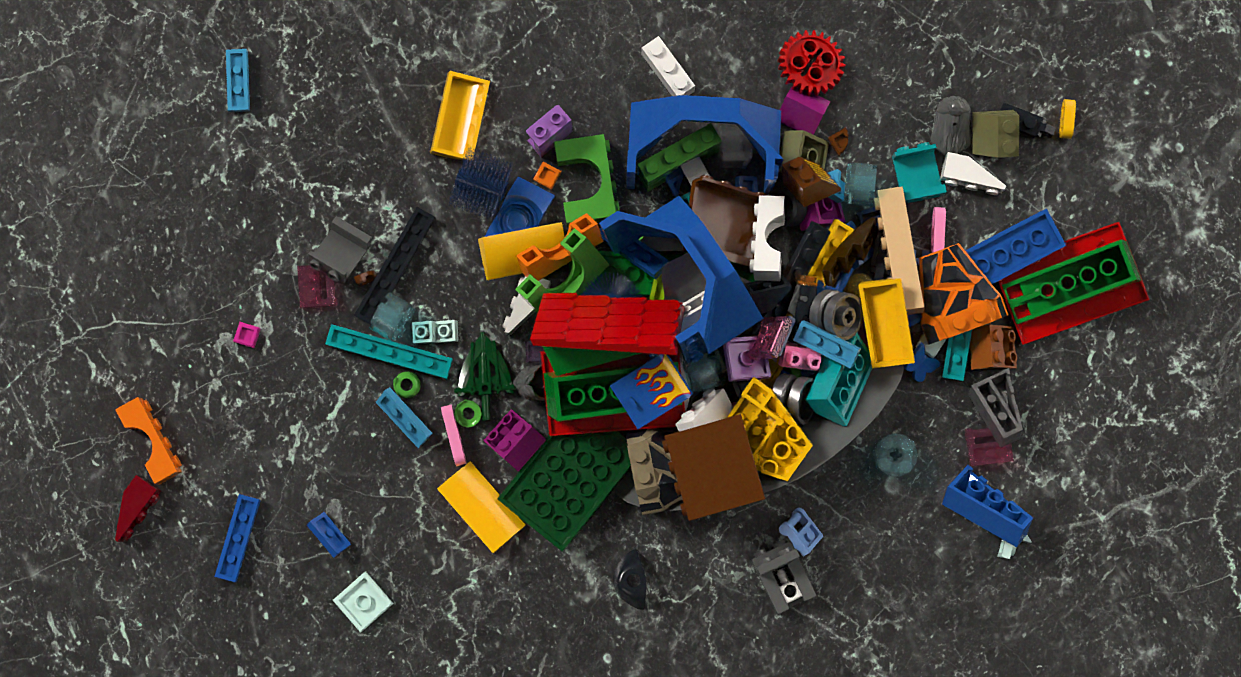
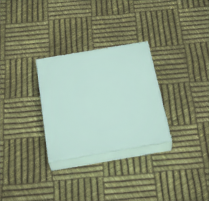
M364 572L333 599L360 632L365 630L394 604L367 572Z

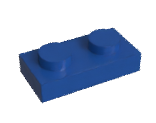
M325 512L307 524L308 528L333 558L351 545Z

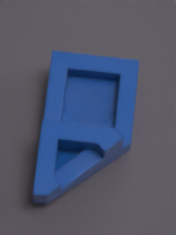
M681 166L672 171L665 181L674 197L678 196L684 177Z

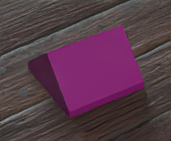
M791 87L780 108L781 124L793 130H804L814 135L831 101L816 96L812 92L808 96L807 90L800 94V88L797 87L792 90Z

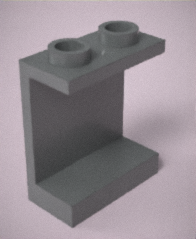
M336 216L331 222L330 232L316 251L308 253V263L313 269L326 273L333 281H340L344 284L371 247L372 237Z

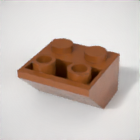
M983 325L972 329L970 341L971 369H1016L1017 354L1015 351L1016 335L1014 327Z

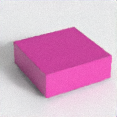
M239 322L233 342L255 348L261 328Z

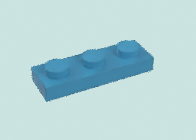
M226 50L228 112L250 111L248 50Z
M805 320L801 321L793 339L850 369L853 368L861 350L860 347Z
M390 387L377 399V405L417 448L421 447L433 434Z

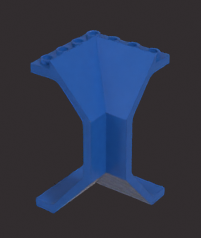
M688 95L631 103L626 189H635L636 162L677 124L685 121L737 124L765 161L764 193L768 196L769 192L773 191L776 179L778 178V172L784 160L779 155L780 110L741 98Z
M680 196L645 218L617 211L599 223L614 254L643 236L677 238L704 275L706 287L700 319L675 336L687 363L699 361L703 358L705 352L710 354L764 319L728 258L704 223Z

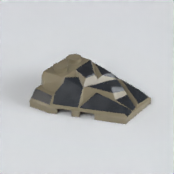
M650 428L626 432L627 448L635 489L643 516L663 512L669 509V506L683 500L682 495L677 496L674 483L678 482L676 474L671 475L668 462L672 461L670 453L665 454L662 441L666 440L665 435L679 431Z

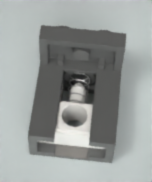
M784 539L772 544L774 548L767 552L764 548L753 553L754 558L750 559L776 614L782 613L790 607L816 596L798 558L800 556L797 549H794L791 541L785 542ZM786 565L793 580L788 579L789 576L784 571L785 568L776 569ZM772 571H778L776 575L780 579L781 586H778ZM787 585L794 586V596L787 597L784 594V589Z

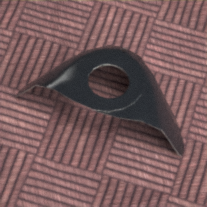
M634 549L628 552L618 563L613 575V584L622 600L632 607L644 610L646 576L638 552ZM630 574H637L640 577V584L637 587H630L627 584V577Z

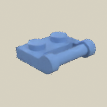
M796 508L792 512L790 519L787 522H783L779 527L780 533L788 536L794 548L803 557L810 553L823 537V534L802 508ZM797 522H800L802 527L797 531L794 526Z

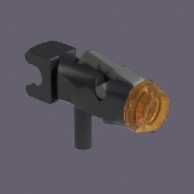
M800 275V279L797 280L788 308V312L796 319L787 340L789 342L798 343L793 339L801 321L805 320L810 323V307L817 296V277Z

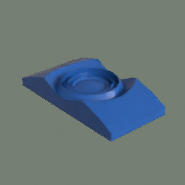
M517 177L485 237L539 227L555 195Z

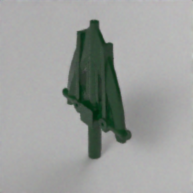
M480 332V337L476 342H471V349L462 366L458 388L454 389V393L458 394V397L465 396L466 393H471V396L479 393V396L482 397L483 421H490V396H492V392L500 394L501 391H506L509 394H514L513 391L517 389L512 384L507 365L496 348L495 340L491 342L485 332ZM478 362L479 379L474 377V367ZM490 362L495 366L496 375L492 378L490 372Z

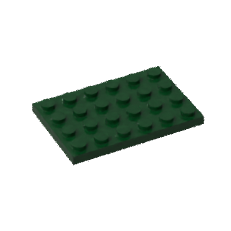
M618 431L558 436L548 435L546 441L526 462L498 497V500L564 553L630 470L631 464L627 448V438Z

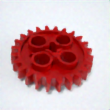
M805 30L803 36L797 32L795 38L790 36L788 42H784L783 48L779 52L781 56H779L777 62L781 64L778 70H784L781 78L787 77L788 79L785 84L792 82V90L798 87L800 88V94L804 90H807L808 96H810L812 91L818 96L820 90L826 94L828 88L833 90L835 84L838 85L841 80L840 78L844 74L842 70L845 68V64L841 62H843L845 56H839L842 49H835L837 42L831 44V36L824 39L823 32L819 36H816L815 30H813L811 35ZM805 47L810 48L812 52H808ZM821 50L822 52L817 57L816 61L811 65L805 76H801V74L806 69L807 65L814 58L817 51ZM822 59L828 60L829 64L824 63ZM797 62L801 67H797L793 63ZM810 74H815L818 79L812 78Z

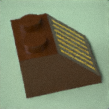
M797 157L781 165L783 184L803 207L841 191V187L818 163L803 157Z

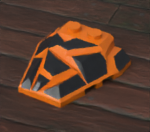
M959 243L918 258L919 281L924 303L921 326L928 345L1008 316L1001 294Z

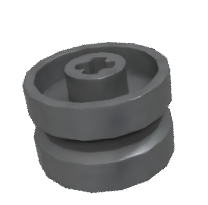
M823 290L814 298L810 307V323L843 340H849L859 331L863 321L861 301L851 293Z
M783 373L776 379L772 390L797 424H807L814 410L805 399L814 380L809 377L801 376L797 378L795 375Z

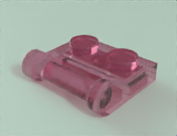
M310 265L297 266L301 309L338 305V298H335L334 281L326 273L327 299H322L320 272L323 271H317Z
M787 316L763 317L764 319L760 323L761 329L747 356L755 361L777 358L792 323L790 318Z
M989 428L965 429L970 466L1013 462L1011 443L1000 448L997 442L975 444L974 438L993 436Z

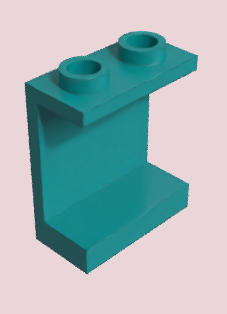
M929 142L918 144L917 148L909 149V146L896 149L897 152H894L892 159L898 186H903L906 204L942 197L947 193L945 184H941L934 154L937 148L936 144L930 145Z

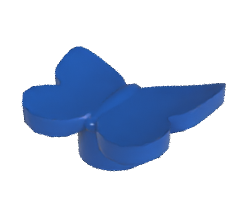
M920 342L913 351L915 363L904 364V369L910 372L913 371L912 377L918 382L924 381L926 372H933L940 366V362L937 359L925 355V345Z

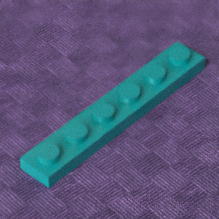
M332 324L325 343L327 346L448 379L453 358Z

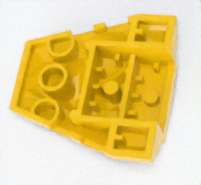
M753 377L727 418L741 414L757 471L788 481L813 445L773 390Z

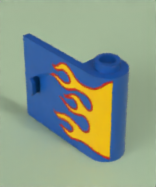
M649 354L650 359L645 364L610 385L637 429L661 416L693 394L669 355Z

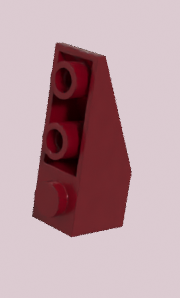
M136 475L123 492L115 541L117 542L129 540L134 533L132 529L137 523L140 524L146 518L148 508L154 506L160 499L159 494L162 490L141 475Z

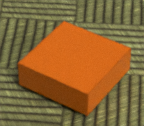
M543 161L533 181L552 190L562 172Z

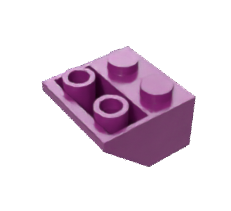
M511 409L483 441L519 471L546 439Z

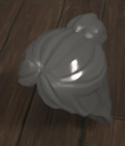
M953 95L944 98L938 104L934 115L931 143L936 144V150L944 156L948 152L959 154L969 148L972 142L970 129L971 108L969 103L960 96Z
M542 365L524 367L518 376L515 377L513 381L514 386H516L519 394L525 399L545 401Z

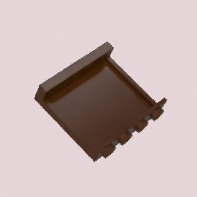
M702 175L700 178L693 180L689 207L704 223L734 269L754 275L753 272H750V259H754V253H751V243L756 241V235H753V222H757V216H754V206L759 203V196H767V194L751 192L747 187H735L728 181L719 182L713 180V177L708 175ZM683 246L682 254L688 253Z
M741 414L665 435L666 440L662 441L665 454L670 453L672 461L668 462L671 475L676 474L678 482L674 483L677 496L682 495L684 503L680 504L683 517L688 516L689 521L765 499Z

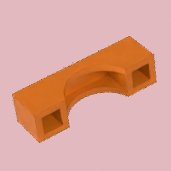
M587 213L569 223L567 235L575 228L594 247L603 242L598 223ZM560 243L550 249H539L533 245L516 255L522 273L526 277L532 275L537 281L572 261L571 256Z
M137 397L115 409L125 428L141 429L149 436L152 442V454L145 467L154 484L160 485L182 473L180 469L182 464L176 455L173 456L170 450L172 445L166 436L163 437L161 434L162 426L157 418L154 419L150 413L152 407L147 400Z

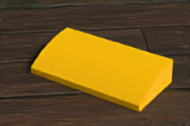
M453 71L448 72L430 154L463 160V157L467 158L465 154L474 155L468 148L475 153L473 149L475 150L490 81Z
M562 222L479 238L478 242L486 280L522 274L516 255L533 245L539 249H550L557 246L565 238Z
M894 278L861 282L858 286L872 368L915 363L902 279Z
M471 461L437 488L492 553H495L526 526L519 516L498 500L499 493Z

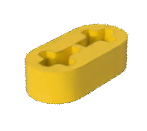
M1064 99L1062 102L1060 138L1071 139L1073 136L1076 110L1075 100Z

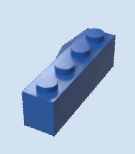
M967 465L947 487L942 505L1013 546L1018 547L1027 536L1033 517L1013 501H1007L1003 497L1004 493L999 489L994 490L987 484L988 480L982 475L978 477L973 473V468Z

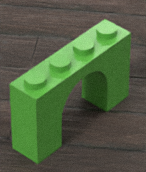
M712 123L639 163L637 175L647 192L665 183L666 177L684 163L697 157L704 161L718 153L722 140Z
M604 134L554 141L558 166L587 163L595 167L602 178L601 187L594 196L584 200L563 203L567 227H569V223L586 213L596 222H601L615 212L620 211L619 203L614 201L613 193H617L615 180L611 181L610 173L614 171L612 160L607 158V153L611 151L609 140H605Z
M575 228L560 242L572 258V269L567 279L559 286L547 289L532 275H529L515 289L537 313L543 293H577L580 296L583 290L585 291L588 288V284L591 285V281L593 282L597 275L599 276L609 266V263L592 243Z

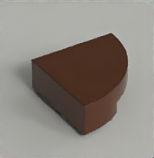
M846 127L828 137V141L837 156H840L848 145L849 134Z
M374 270L367 271L355 276L354 279L358 286L362 287L374 281L377 274Z

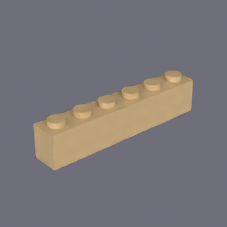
M903 186L877 190V198H874L875 210L880 211V217L877 218L879 230H883L884 237L881 238L882 250L887 251V257L884 258L886 270H890L891 277L888 279H902L907 315L923 313L924 303Z

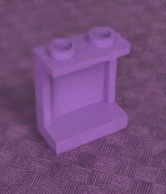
M559 105L552 108L526 130L530 137L527 140L540 157L544 156L555 146L554 141H561L573 132L571 119Z

